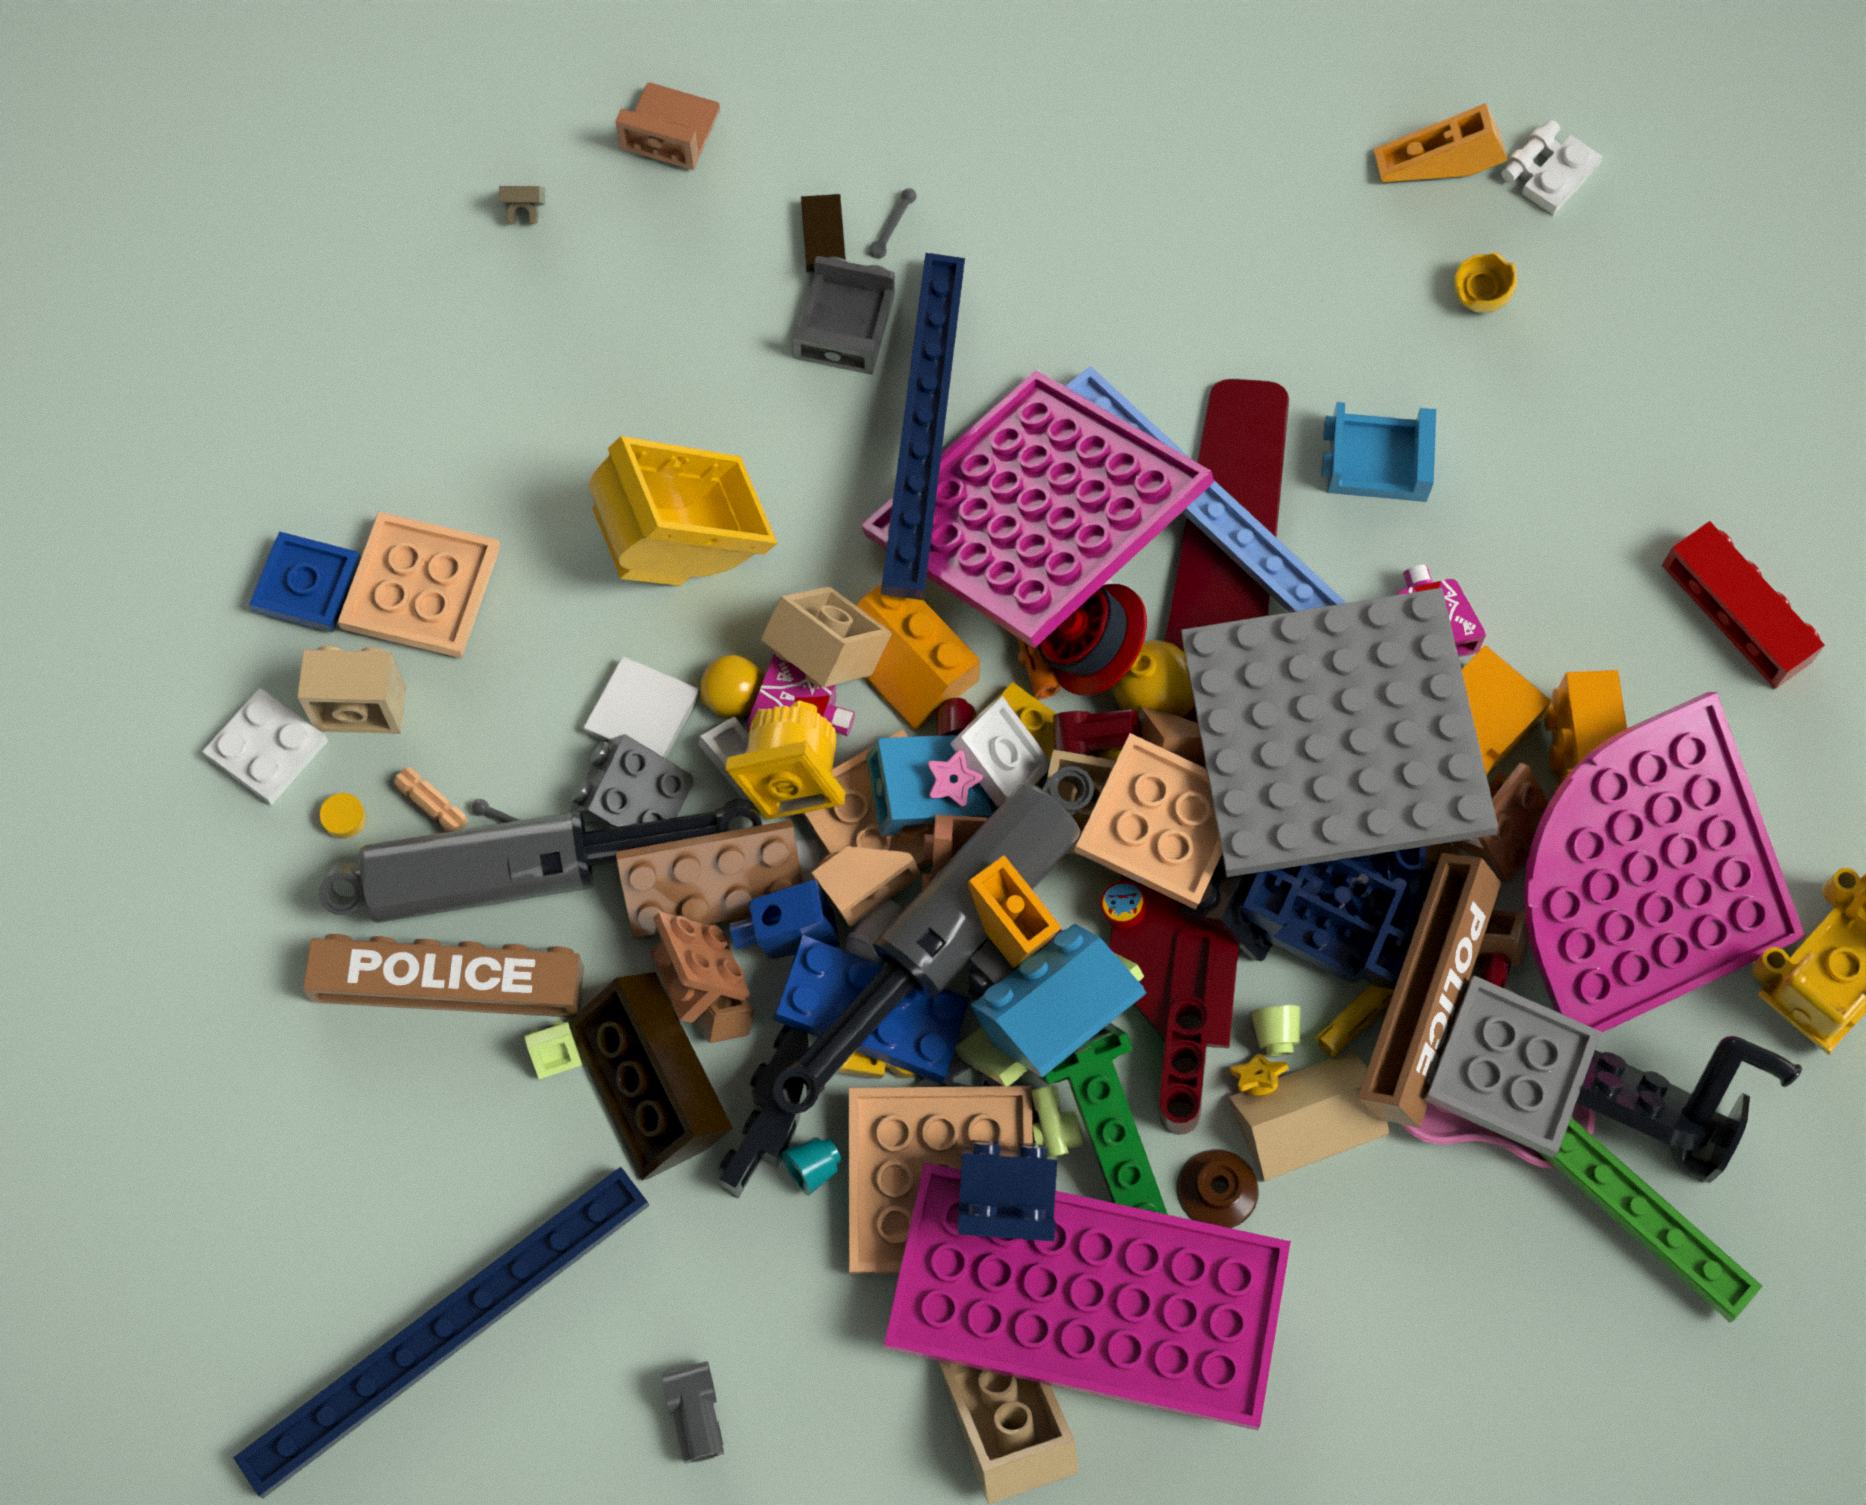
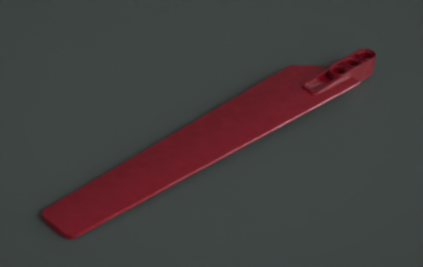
M1224 379L1217 382L1209 393L1197 463L1211 470L1214 481L1277 538L1289 409L1288 392L1280 384L1271 381ZM1186 518L1164 638L1165 642L1176 645L1183 652L1181 630L1269 616L1271 595L1188 518ZM1194 706L1183 718L1198 723ZM1121 874L1120 882L1133 883L1142 890L1146 901V913L1144 918L1133 927L1117 928L1112 926L1108 947L1114 953L1138 964L1144 975L1139 982L1144 987L1146 994L1133 1005L1165 1042L1159 1100L1160 1120L1164 1128L1169 1132L1177 1135L1187 1134L1196 1128L1201 1116L1207 1047L1226 1049L1230 1047L1239 945L1221 927L1186 921L1179 913L1182 906L1181 902ZM1191 1014L1196 1016L1201 1023L1198 1027L1187 1030L1181 1028L1176 1021L1183 1015ZM1187 1057L1192 1059L1197 1067L1189 1073H1180L1173 1068L1172 1064L1179 1058ZM1175 1101H1184L1191 1105L1193 1110L1188 1116L1178 1118L1169 1113L1168 1107Z

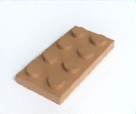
M792 820L616 852L632 938L658 934L659 931L653 917L659 911L675 916H683L703 924L750 917L749 902L752 899L803 883Z

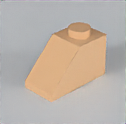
M847 846L840 852H833L821 860L818 868L811 872L825 895L849 927L921 876L915 860L908 852Z

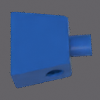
M816 880L807 881L752 899L749 902L752 918L730 924L731 937L736 950L758 944L771 959L795 955L803 935L833 947L841 946L833 905Z

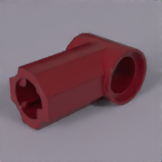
M1133 709L1096 714H1091L1087 711H1066L1054 714V749L1093 757L1094 753L1122 750L1130 733L1141 738V724L1138 720L1137 712Z

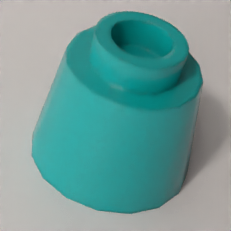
M814 1137L782 1151L781 1154L789 1175L798 1188L807 1196L811 1195L837 1173L836 1164L841 1162V1156L837 1148L828 1138L822 1141L818 1137Z

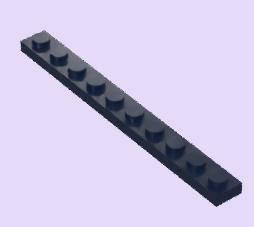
M925 252L881 586L882 595L918 600L924 599L965 258Z
M620 1166L234 1456L233 1459L258 1496L263 1499L648 1208L650 1206L648 1201Z

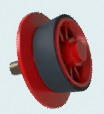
M1105 584L1038 645L1042 659L1053 667L1057 681L1062 688L1078 696L1095 695L1112 687L1129 671L1142 649L1146 636L1147 614L1144 603L1140 596L1127 586Z

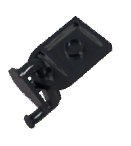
M1727 1036L1717 1044L1690 1094L1670 1084L1664 1076L1656 1072H1643L1628 1065L1623 1058L1614 1053H1601L1595 1050L1576 1103L1671 1145L1674 1161L1680 1169L1700 1180L1711 1183L1727 1167L1743 1136L1748 1121L1750 1096L1744 1093L1738 1097L1728 1117L1716 1112L1741 1062H1745L1778 1078L1782 1087L1791 1085L1802 1072V1066L1800 1064L1794 1065L1784 1057L1745 1039ZM1709 1140L1716 1144L1709 1161L1692 1153L1694 1149L1705 1147Z

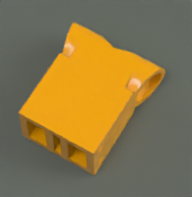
M1484 645L1461 670L1486 777H1488L1489 773L1542 721L1551 700L1488 646Z

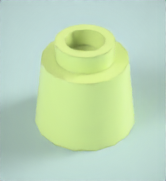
M1272 1006L1250 1012L1259 1048L1266 1049L1267 1056H1284L1294 1053L1293 1046L1300 1043V1006Z

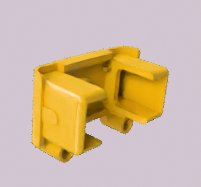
M1850 868L1839 869L1824 884L1822 889L1823 897L1834 908L1789 958L1788 954L1779 947H1770L1752 966L1754 978L1764 986L1757 995L1827 1055L1831 1054L1836 1045L1866 1013V873L1860 879L1857 872Z

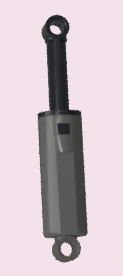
M1075 766L1062 767L1046 781L1043 789L1031 783H1021L881 934L873 943V949L886 964L798 1060H794L787 1069L778 1074L771 1083V1101L779 1111L784 1114L796 1115L810 1109L818 1099V1095L825 1089L824 1085L912 989L927 999L934 1000L964 967L969 958L989 939L967 884L970 879L1005 855L1033 891L1080 838V828L1072 816L1086 806L1093 796V782L1086 771ZM1067 781L1076 787L1078 793L1076 801L1068 802L1061 798L1058 793L1059 782ZM796 1078L804 1083L807 1092L803 1102L792 1104L783 1097L782 1086L787 1079Z
M734 799L713 812L586 832L582 812L575 811L368 844L360 849L359 865L352 862H340L334 864L327 871L319 888V899L327 911L336 915H347L355 912L361 905H366L370 919L375 923L591 889L593 888L592 866L617 862L616 852L731 831L728 828V824L737 816L749 818L752 821L751 827L762 825L760 812L752 802L746 799ZM338 880H346L354 886L355 894L348 897L341 896L334 891L333 883Z

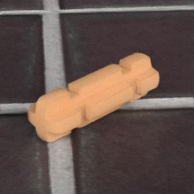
M406 767L395 777L394 783L397 789L405 796H409L412 799L411 801L435 822L439 821L441 827L446 832L462 830L468 822L466 815L456 806H452L450 801L429 782L423 781L421 775L413 768Z

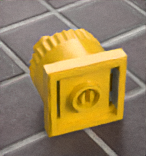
M797 701L791 707L776 706L773 709L757 710L750 725L746 753L727 757L725 770L766 820L840 806L844 805L846 792L832 775L837 734L835 728L832 727V723L817 713V707L813 704Z

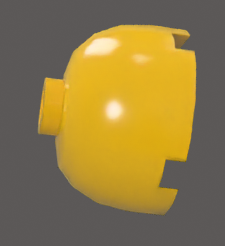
M1144 641L1142 649L1132 667L1112 686V691L1121 710L1133 709L1137 712L1138 717L1141 706L1163 710L1182 718L1194 707L1185 653L1176 645L1165 641Z

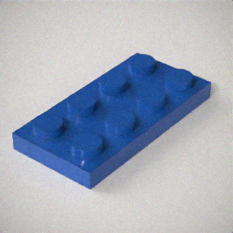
M803 935L796 949L773 1020L819 1037L884 965ZM912 989L856 1052L942 1083L948 1073L970 998L943 989L934 1000H929Z

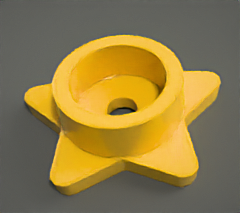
M1257 1054L1249 1063L1230 1067V1074L1240 1079L1238 1083L1239 1091H1244L1252 1096H1263L1277 1089L1279 1085L1278 1076L1288 1070L1289 1067L1286 1062H1271L1263 1054Z

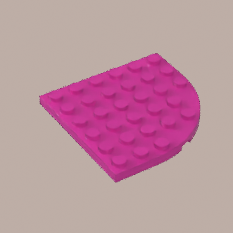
M1706 692L1637 723L1610 737L1596 747L1574 767L1560 784L1538 824L1530 848L1524 889L1525 919L1530 945L1554 1011L1599 1030L1601 1033L1756 961L1770 947L1782 949L1805 938L1717 692Z

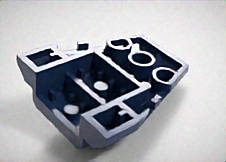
M1426 846L1257 872L1240 910L1252 924L1263 929L1264 938L1268 942L1347 982L1358 983L1361 979H1364L1378 987L1395 989L1418 923V914L1423 908L1424 895L1420 894V875L1425 869Z

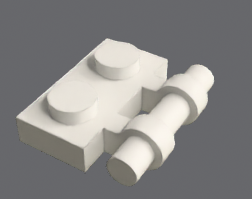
M1549 120L1543 127H1537L1529 135V142L1522 150H1516L1508 158V165L1502 170L1501 175L1504 180L1510 183L1518 176L1526 180L1527 183L1524 185L1521 194L1554 216L1600 165L1603 156L1572 135L1561 145L1554 139L1561 129L1560 125L1554 120ZM1539 153L1548 159L1541 167L1533 162Z

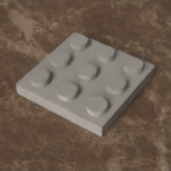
M1473 976L1464 993L1424 1101L1553 1158L1560 1149L1601 1031L1477 976Z

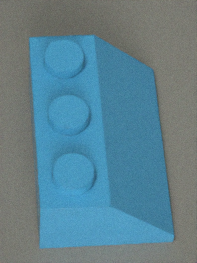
M1074 923L1069 928L1059 932L1054 940L1035 955L1025 959L1020 964V967L1001 982L988 988L985 994L971 1004L992 1046L1042 1078L1144 996L1146 992L1140 982L1099 936Z

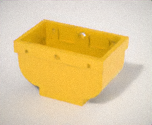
M620 436L607 448L610 455L590 478L589 490L595 502L592 510L620 579L681 586L690 577H705L722 573L740 565L755 554L765 555L778 544L741 456Z

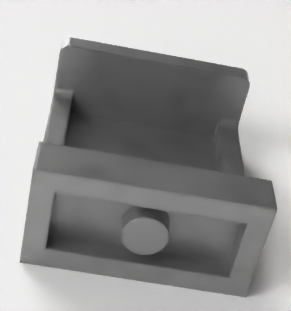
M817 256L814 263L815 276L801 325L796 324L792 337L794 359L873 375L895 296V273L879 265L865 266L847 262L840 257L826 258Z

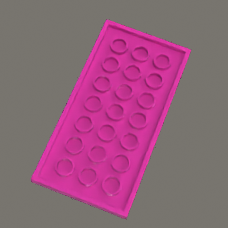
M924 1162L885 1337L884 1349L1259 1430L1291 1241L1060 1191L1055 1193V1242L958 1235L957 1218L961 1170Z

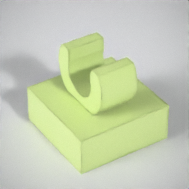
M561 1020L554 1021V1027L539 1031L536 1027L531 1029L529 1035L524 1036L539 1080L582 1066L568 1022L563 1023Z

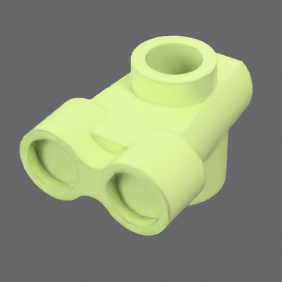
M1052 1085L1031 1090L1035 1110L1038 1111L1040 1122L1032 1123L1036 1144L1046 1145L1048 1153H1053L1055 1156L1070 1153L1069 1148L1084 1145L1076 1109L1065 1112L1060 1111L1061 1104L1058 1087Z

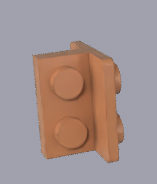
M1522 763L1518 764L1509 777L1498 773L1489 785L1498 823L1497 835L1453 842L1457 849L1490 859L1500 879L1510 882L1518 870L1526 863L1538 824L1548 805L1530 767Z
M661 911L653 917L662 940L650 953L679 1020L693 1023L720 995L742 1001L750 995L744 980V972L736 963L728 945L729 939L723 930L715 925L703 924L683 916H675Z

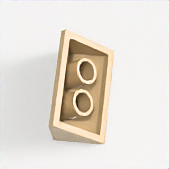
M1354 1051L1278 1078L1279 1085L1270 1094L1252 1096L1243 1091L1228 1097V1101L1263 1182L1389 1135L1387 1121L1379 1120L1358 1099L1368 1067Z

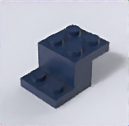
M972 1140L971 1148L962 1147L957 1218L958 1235L1055 1242L1056 1221L1054 1219L1058 1160L1053 1153H1048L1046 1145L1018 1143V1151L1000 1150L1001 1145L999 1141Z

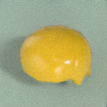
M1497 252L1471 256L1461 262L1454 275L1456 297L1465 307L1474 312L1493 313L1507 305L1516 290V267L1513 262L1508 263Z
M734 654L721 656L707 666L700 679V701L719 718L730 719L734 716L736 719L744 718L751 714L765 677L751 660L743 656Z

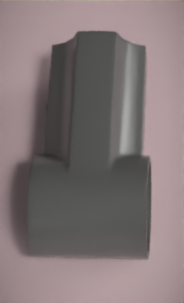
M708 1361L661 1372L669 1412L674 1414L684 1463L701 1462L723 1455V1440L714 1408V1403H717Z

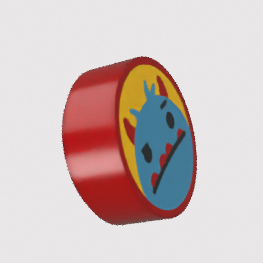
M1124 881L1110 885L1104 891L1101 897V909L1105 919L1112 926L1130 928L1137 925L1144 918L1146 901L1142 890L1137 885Z

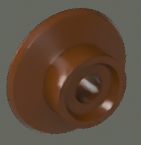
M1210 1149L1194 1155L1184 1164L1177 1180V1196L1183 1211L1191 1220L1234 1228L1248 1219L1254 1211L1258 1201L1259 1187L1253 1169L1242 1157L1227 1150ZM1216 1180L1222 1181L1226 1185L1227 1191L1217 1193L1212 1189L1211 1183Z

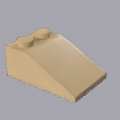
M938 1360L971 1462L988 1504L1078 1474L1075 1440L1051 1385Z

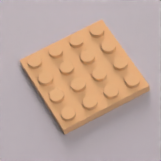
M1031 1086L849 1088L850 1275L900 1274L924 1162L961 1170L962 1147L971 1148L972 1140L999 1141L1001 1145L1000 1150L1018 1151V1143H1033Z

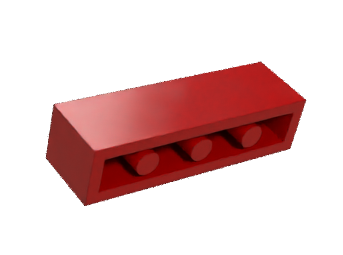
M1708 521L1674 545L1661 565L1774 689H1777L1810 665L1824 648L1825 644L1820 640L1816 629L1812 625L1804 623L1792 610L1788 599L1780 592H1776L1766 582L1759 568L1753 562L1747 561L1734 547L1731 538L1724 531L1718 530L1711 521Z

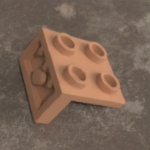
M649 82L644 88L635 111L632 112L621 108L615 120L620 149L694 170L720 112V104L713 100Z

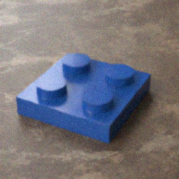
M279 531L249 605L253 612L333 633L359 566L360 554L358 551Z

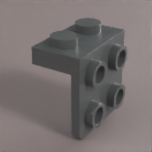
M623 734L601 741L594 748L589 759L592 767L586 779H581L574 788L570 798L574 803L569 812L581 811L584 823L600 819L612 827L675 818L678 816L693 785V777L684 769L628 735Z

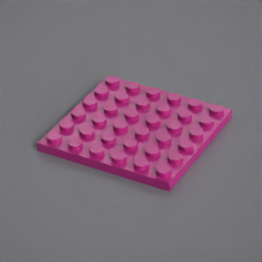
M1035 370L941 454L927 578L1031 647L1036 648L1214 483L1212 472ZM893 497L861 525L865 536L885 550L887 548Z

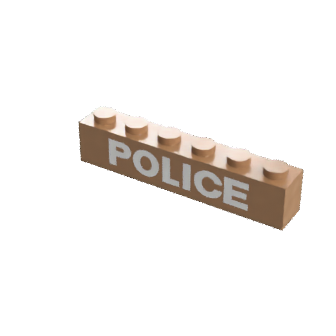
M1441 853L1358 1095V1099L1379 1120L1418 1128L1421 1126L1428 1105L1424 1098L1466 991L1502 883L1483 858Z
M327 934L325 939L311 938L303 990L312 1003L573 1018L580 1009L584 965L579 953H574L570 948L553 946L547 948V952L529 951L527 946L520 944H505L502 949L485 948L483 944L472 941L459 942L458 947L441 946L440 942L431 939H416L414 944L396 943L395 939L384 936H374L369 941H352L351 937L343 934Z

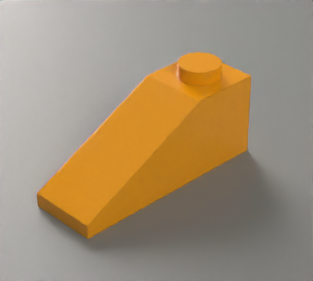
M1486 103L1374 148L1382 182L1471 176L1508 161L1500 131Z

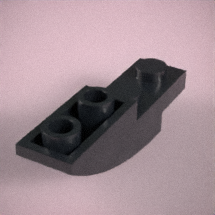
M787 1025L783 1026L775 1039L773 1048L777 1051L769 1064L762 1062L750 1082V1086L754 1088L752 1090L754 1104L762 1107V1110L760 1112L755 1109L750 1114L742 1129V1134L746 1135L737 1151L731 1148L727 1152L718 1169V1172L722 1174L720 1178L722 1189L737 1198L740 1197L761 1160L778 1168L782 1161V1151L789 1148L800 1120L801 1113L796 1115L784 1114L774 1106L770 1097L771 1083L774 1078L787 1069L794 1060H798L809 1048L808 1033ZM790 1078L784 1082L782 1094L786 1101L792 1104H799L805 1099L807 1090L802 1081Z

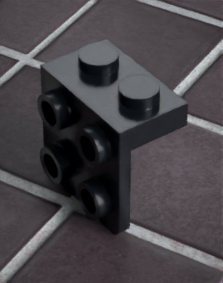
M1221 855L1198 907L1193 909L1182 903L1179 913L1188 922L1223 928L1252 960L1262 962L1265 960L1273 944L1264 938L1263 929L1252 924L1240 910L1256 873L1226 877L1223 855Z

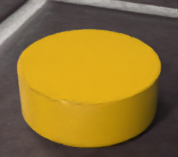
M337 793L325 800L320 809L319 816L323 827L328 834L335 838L347 839L355 836L362 830L366 822L364 807L357 797L349 793Z

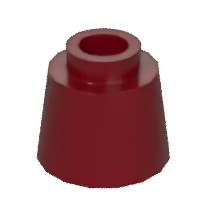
M950 698L944 701L942 707L937 711L936 736L959 735L977 717L972 704L967 703L963 698Z

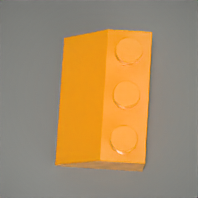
M881 582L860 600L857 607L891 631L892 635L873 674L864 678L916 732L937 715V711L942 707L944 701L950 698H958L979 681L980 659L924 600L882 595Z

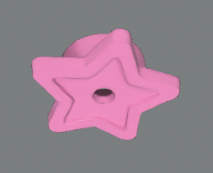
M961 749L957 750L946 762L930 760L927 764L934 776V784L929 797L936 799L949 796L960 807L966 806L968 788L983 779L982 774L967 768L965 754ZM953 774L957 776L955 783H951L949 780Z

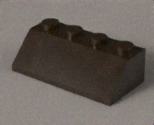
M656 972L617 977L568 1021L575 1044L641 1181L650 1179L706 1151L733 1129Z

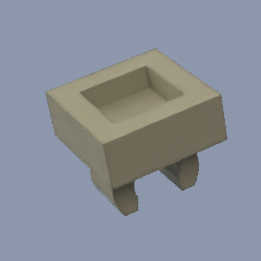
M499 186V202L510 204L506 211L508 222L516 223L517 210L525 207L529 211V222L537 224L539 212L534 204H545V188L541 186Z

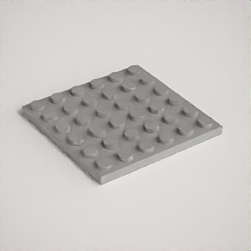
M1442 588L1181 630L1226 877L1497 835L1498 823Z

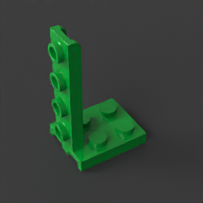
M1109 1023L1042 1078L1038 1077L1048 1085L1068 1080L1112 1203L1168 1215L1113 1060L1118 1056L1128 1053L1133 1049L1127 1033Z

